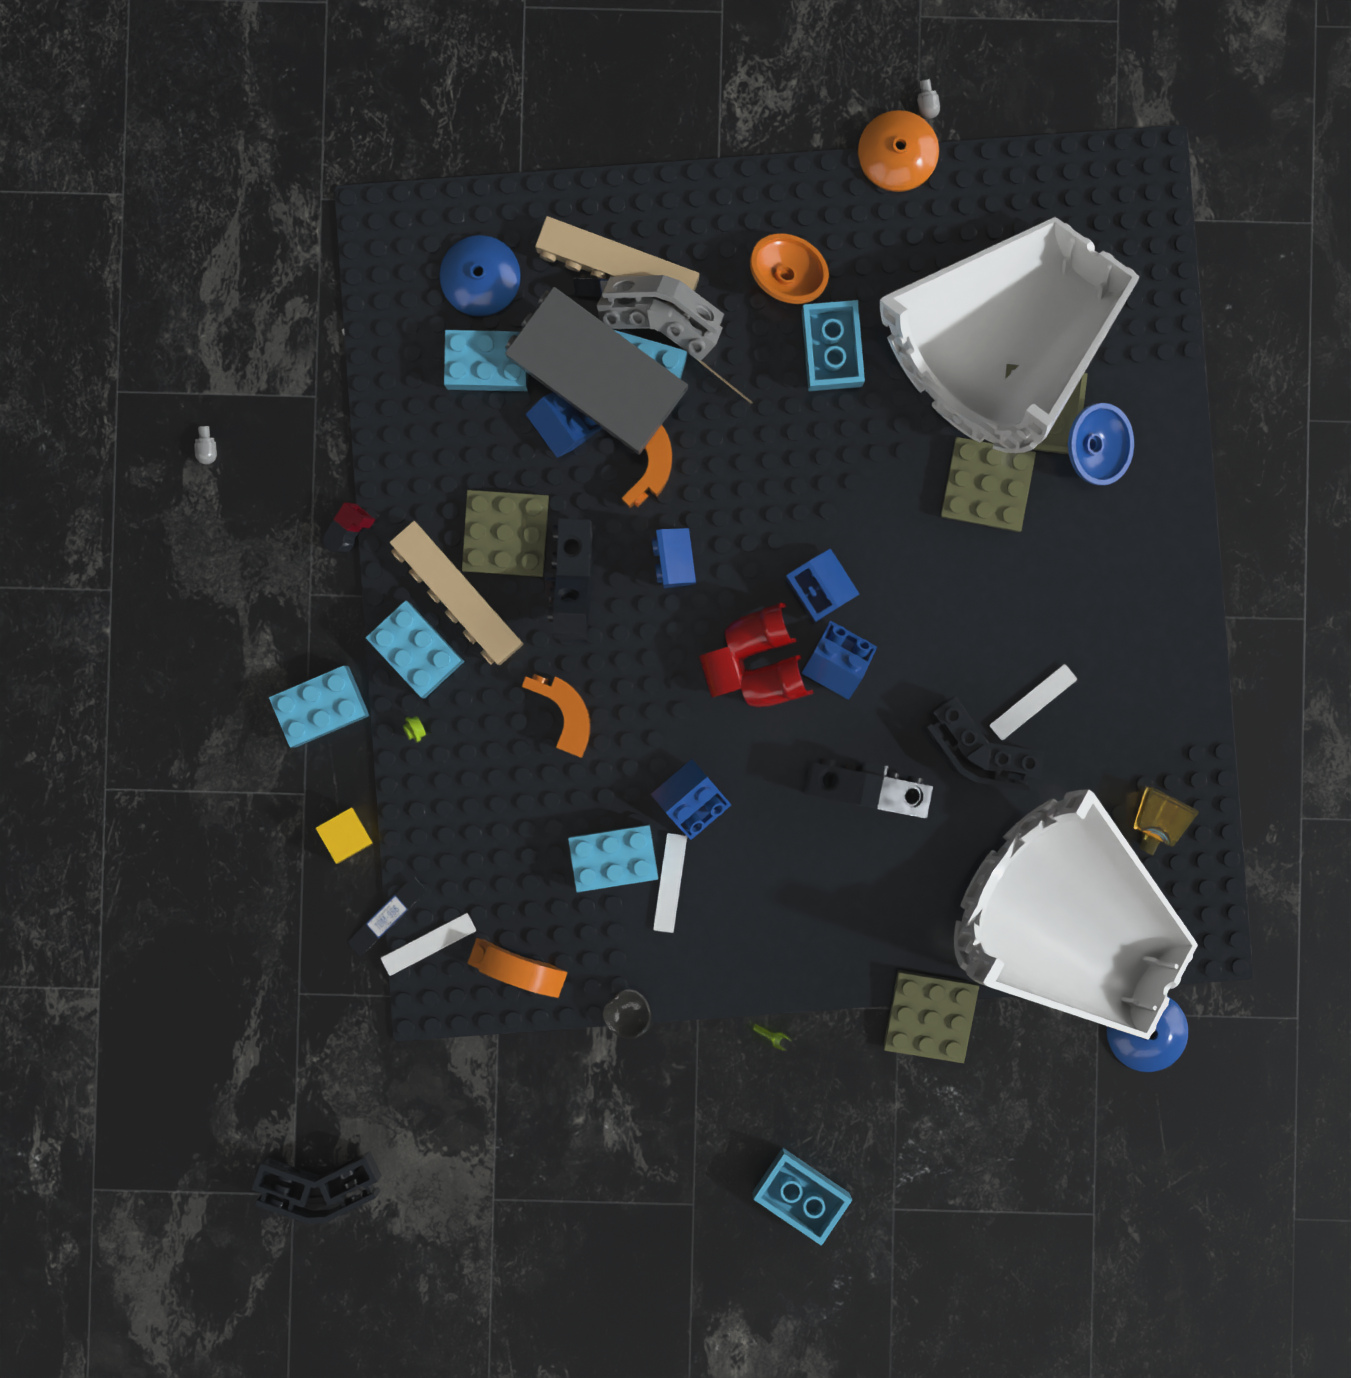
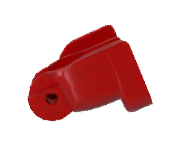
M778 603L731 622L725 629L728 647L699 656L712 698L741 689L749 706L767 707L814 694L813 690L807 691L802 682L797 660L802 659L801 655L751 670L746 669L744 660L752 655L797 642L796 638H790L783 621L781 609L787 607L786 603Z

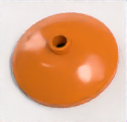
M901 110L889 111L874 118L864 129L858 146L859 163L867 178L878 187L894 192L908 191L923 184L933 173L939 157L938 140L928 122L914 113ZM896 143H904L905 149H897Z
M790 234L769 235L761 239L751 253L750 269L755 281L766 293L780 301L793 304L813 301L822 294L828 283L829 272L825 259L812 244L800 237Z

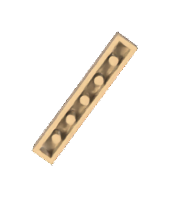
M548 216L535 246L537 253H540V258L552 263L555 260L566 263V268L576 272H580L581 269L591 272L590 276L595 279H609L616 276L665 275L682 281L693 291H695L699 281L698 272Z
M415 521L390 541L394 547L391 550L392 554L401 563L406 560L412 567L409 573L419 584L424 581L430 589L427 593L437 604L440 601L444 603L448 608L445 611L446 615L455 624L459 621L466 628L462 633L472 644L477 641L484 650L480 653L490 664L496 662L497 665H501L524 645Z

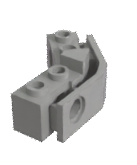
M665 275L610 277L597 304L600 321L611 329H655L662 332L699 361L717 344L723 328L720 326L724 316L721 311L682 281ZM659 298L672 302V304L659 300Z

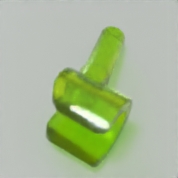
M755 1025L753 1031L771 1040L773 1046L781 1051H787L780 1046L781 1039L786 1038L792 1041L784 1033L779 1032L775 1034L758 1025Z

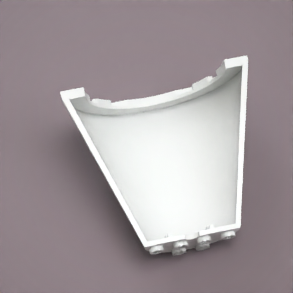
M1054 217L880 299V312L882 323L886 327H890L892 334L887 339L901 367L920 393L925 390L935 400L932 403V407L958 430L979 443L986 439L994 443L993 449L1006 453H1024L1034 449L1047 437L1135 287L1139 275L1131 268L1124 266L1114 259L1110 253L1104 251L1101 253L1096 252L1095 246L1090 239L1083 237L1073 230L1070 225ZM1006 364L1019 365L1005 379Z
M1089 789L1068 792L1065 794L1064 800L1057 802L1053 798L1023 817L1003 836L1007 842L998 852L990 851L982 862L961 902V907L965 909L962 922L956 920L955 955L959 966L966 971L971 979L979 984L1149 1040L1151 1034L1156 1029L1163 1011L1168 1006L1170 1000L1167 997L1168 990L1175 988L1180 983L1181 976L1188 963L1192 960L1193 953L1198 944L1095 794Z

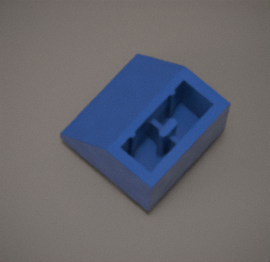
M554 392L542 397L526 413V416L557 458L574 450L603 429Z
M689 528L656 530L657 537H652L654 556L660 557V564L655 565L657 582H663L664 588L696 584Z
M831 549L808 561L785 577L813 623L859 595V592Z
M830 621L808 659L802 674L849 700L863 679L877 646Z
M693 759L651 793L661 808L690 840L731 806L730 802Z

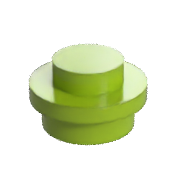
M410 716L406 717V724L403 725V729L408 739L414 738L416 742L421 741V737L426 735L421 721L417 716L413 718Z

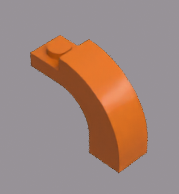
M662 425L644 448L649 458L644 476L622 497V501L629 508L633 505L639 507L648 498L646 494L648 490L657 497L668 481L672 467V449L668 434Z
M536 674L533 675L532 679L525 677L522 687L551 698L559 705L563 713L564 727L556 748L582 758L589 741L590 718L587 707L579 693L567 682L557 677L554 678L552 686L547 685L548 679Z
M476 938L467 963L479 969V972L507 984L559 998L568 973L552 964L514 954L479 938Z

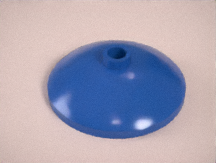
M477 235L460 240L448 250L441 263L440 284L443 293L452 306L467 315L483 317L502 311L513 301L520 286V268L514 253L503 242L490 236ZM476 268L483 269V274L481 276L474 275V270Z
M1096 403L1089 405L1077 415L1071 426L1068 437L1069 457L1074 470L1084 481L1093 485L1111 484L1124 475L1131 463L1134 452L1133 430L1126 415L1112 404Z
M1168 997L1170 999L1168 1006L1163 1011L1156 1025V1035L1153 1038H1149V1040L1107 1026V1040L1113 1054L1129 1068L1141 1072L1159 1071L1172 1065L1183 1053L1188 1040V1023L1180 1006L1170 997Z

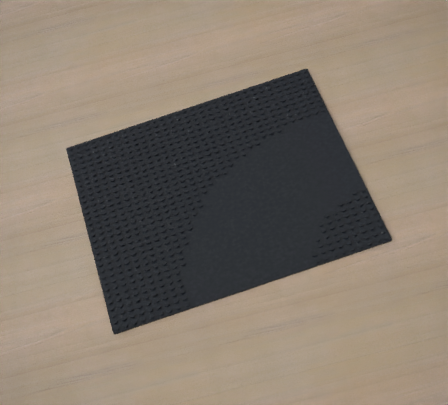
M1185 125L938 142L939 157L931 176L920 186L903 192L888 191L871 182L860 166L858 148L339 185L335 188L356 504L375 519L370 528L362 527L358 533L365 639L403 602L408 601L465 661L426 698H421L366 639L384 905L412 877H415L426 889V892L386 931L387 954L468 913L476 928V931L391 976L389 975L394 1040L412 1041L891 1006L898 970L978 983L971 979L966 971L959 966L954 949L956 920L962 922L965 909L961 907V902L975 873L990 851L998 852L1007 842L1003 836L1028 813L1053 798L1059 802L1064 800V796L1068 792L1087 789L1095 794L1198 944L1193 953V958L1188 963L1178 985L1249 980L1253 977L1187 127ZM896 145L899 150L905 149V145ZM547 216L698 272L699 281L695 292L724 314L720 324L723 328L717 344L701 361L753 402L747 401L687 352L681 380L688 384V390L662 424L668 434L672 449L671 472L661 493L656 497L648 490L646 492L648 498L639 507L633 505L629 508L622 501V497L644 476L649 462L646 450L643 449L639 455L609 432L601 429L574 450L557 458L526 416V413L542 397L553 392L531 375L528 377V391L448 390L444 385L445 330L521 332L523 330L521 325L529 313L534 315L540 307L538 301L545 291L551 292L554 287L599 319L597 304L601 297L576 296L573 278L595 279L590 276L591 272L582 269L580 272H576L566 268V263L555 260L552 263L539 257L540 253H537L535 246ZM1056 217L1063 223L1070 225L1073 230L1083 237L1090 239L1095 246L1096 252L1101 253L1104 251L1110 253L1114 259L1124 266L1131 268L1139 275L1135 287L1084 372L1087 373L1084 408L1096 403H1108L1118 407L1128 418L1134 435V452L1131 463L1124 475L1117 481L1108 485H1093L1084 481L1076 473L1071 464L1069 454L1030 450L1036 452L1021 532L941 518L940 515L955 438L973 439L958 430L932 407V403L935 400L925 390L920 393L908 378L887 339L892 333L890 327H886L882 323L880 299ZM773 234H790L812 244L821 253L828 267V283L822 294L813 301L793 304L780 301L766 293L757 284L750 269L751 253L761 239ZM477 235L490 236L507 245L518 261L521 275L520 286L513 301L502 311L483 317L467 315L457 310L445 297L440 284V267L448 250L460 240ZM476 268L474 270L475 276H481L483 274L482 268ZM858 300L865 378L863 386L808 391L801 312L803 305ZM613 329L684 350L662 332L655 329ZM984 439V440L982 441V442H986V443H992V442H990V441H988V440H986V439ZM467 490L549 496L544 577L462 571ZM558 518L592 520L591 588L587 639L554 638L553 622H548V606H553V604H550L549 597H546L545 579L546 573L556 574L557 569H552V552H557L558 542L553 541V525H558ZM413 521L425 531L523 642L524 645L501 665H497L496 662L490 664L480 653L484 650L477 641L472 644L462 633L466 628L459 621L455 624L446 615L445 611L448 608L444 603L440 601L437 604L427 593L430 589L424 581L419 584L409 573L412 567L406 560L401 563L392 554L391 550L394 547L390 541ZM689 528L696 584L664 588L663 582H657L655 565L660 564V557L654 556L652 537H657L656 530ZM569 542L565 547V552L570 555L577 553L579 550L577 542ZM831 549L859 592V595L813 623L785 577L808 561ZM778 603H786L787 607L781 609L783 621L790 638H796L797 642L752 655L744 660L746 669L751 670L801 655L802 659L797 660L800 676L807 691L813 690L814 694L767 707L749 706L741 689L712 698L699 656L728 647L725 629L731 622ZM830 621L877 646L863 679L849 700L802 674L808 659ZM1065 664L1077 680L1008 737L1001 740L990 727V724ZM536 674L548 679L547 685L552 686L554 678L557 677L567 682L579 693L587 707L590 718V736L582 758L556 748L564 727L563 713L559 705L551 698L522 687L525 677L532 679L533 675ZM951 697H957L989 743L1045 752L1040 779L1028 777L1027 785L1031 786L1030 791L967 780L954 771L924 729V726L927 724H934L936 722L930 712ZM410 716L413 718L417 716L421 721L426 733L425 736L421 737V741L416 742L414 738L408 739L403 729V725L406 724V717ZM940 725L939 729L943 733L942 736L945 740H948L952 746V744H954V741L951 739V737L946 732L944 727ZM957 750L952 752L963 768L977 777L992 779L993 771L982 770L964 757H961ZM820 758L836 761L835 767L845 769L846 763L862 766L863 768L865 761L888 766L887 772L900 774V780L907 781L908 776L924 779V785L933 786L927 819L804 794L810 762L820 763ZM693 759L730 802L731 806L692 840L687 837L674 932L654 930V922L667 834L686 835L666 814L651 793ZM1004 770L1000 772V777L1021 779L1020 773ZM837 775L833 779L834 786L838 782ZM1153 789L1163 793L1160 795L1174 802L1177 800L1195 810L1188 812L1177 806L1178 809L1174 810L1170 817L1172 819H1169L1164 830L1169 829L1166 833L1169 835L1170 844L1166 834L1167 843L1164 836L1162 843L1137 830L1146 822H1136L1144 821V817L1145 821H1148L1159 796L1152 793ZM650 824L658 880L582 892L576 891L568 840L570 836ZM1143 840L1154 844L1150 854L1139 849ZM476 938L484 939L514 954L552 964L568 972L559 998L538 994L485 975L479 972V969L467 964ZM979 984L977 999L1017 997Z

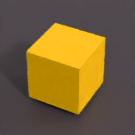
M352 807L316 827L336 864L373 844Z

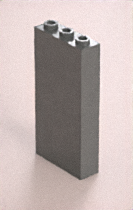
M554 287L551 292L545 291L538 301L540 307L534 315L529 313L522 322L523 330L518 336L513 335L505 346V349H507L506 357L640 455L688 390V384Z

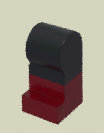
M344 502L324 534V546L331 552H349L353 548L355 537L362 527L370 528L375 519L359 505Z

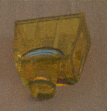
M1146 787L1134 824L1135 830L1145 834L1138 849L1153 856L1160 842L1173 847L1199 811L1153 787Z

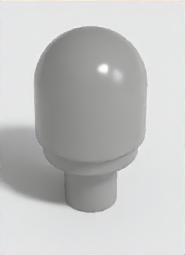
M928 79L920 81L921 93L918 94L917 102L920 114L924 118L932 119L939 114L940 102L936 91H932L931 82Z
M209 426L198 427L199 439H195L194 443L195 457L202 464H211L217 457L216 442L214 438H210Z

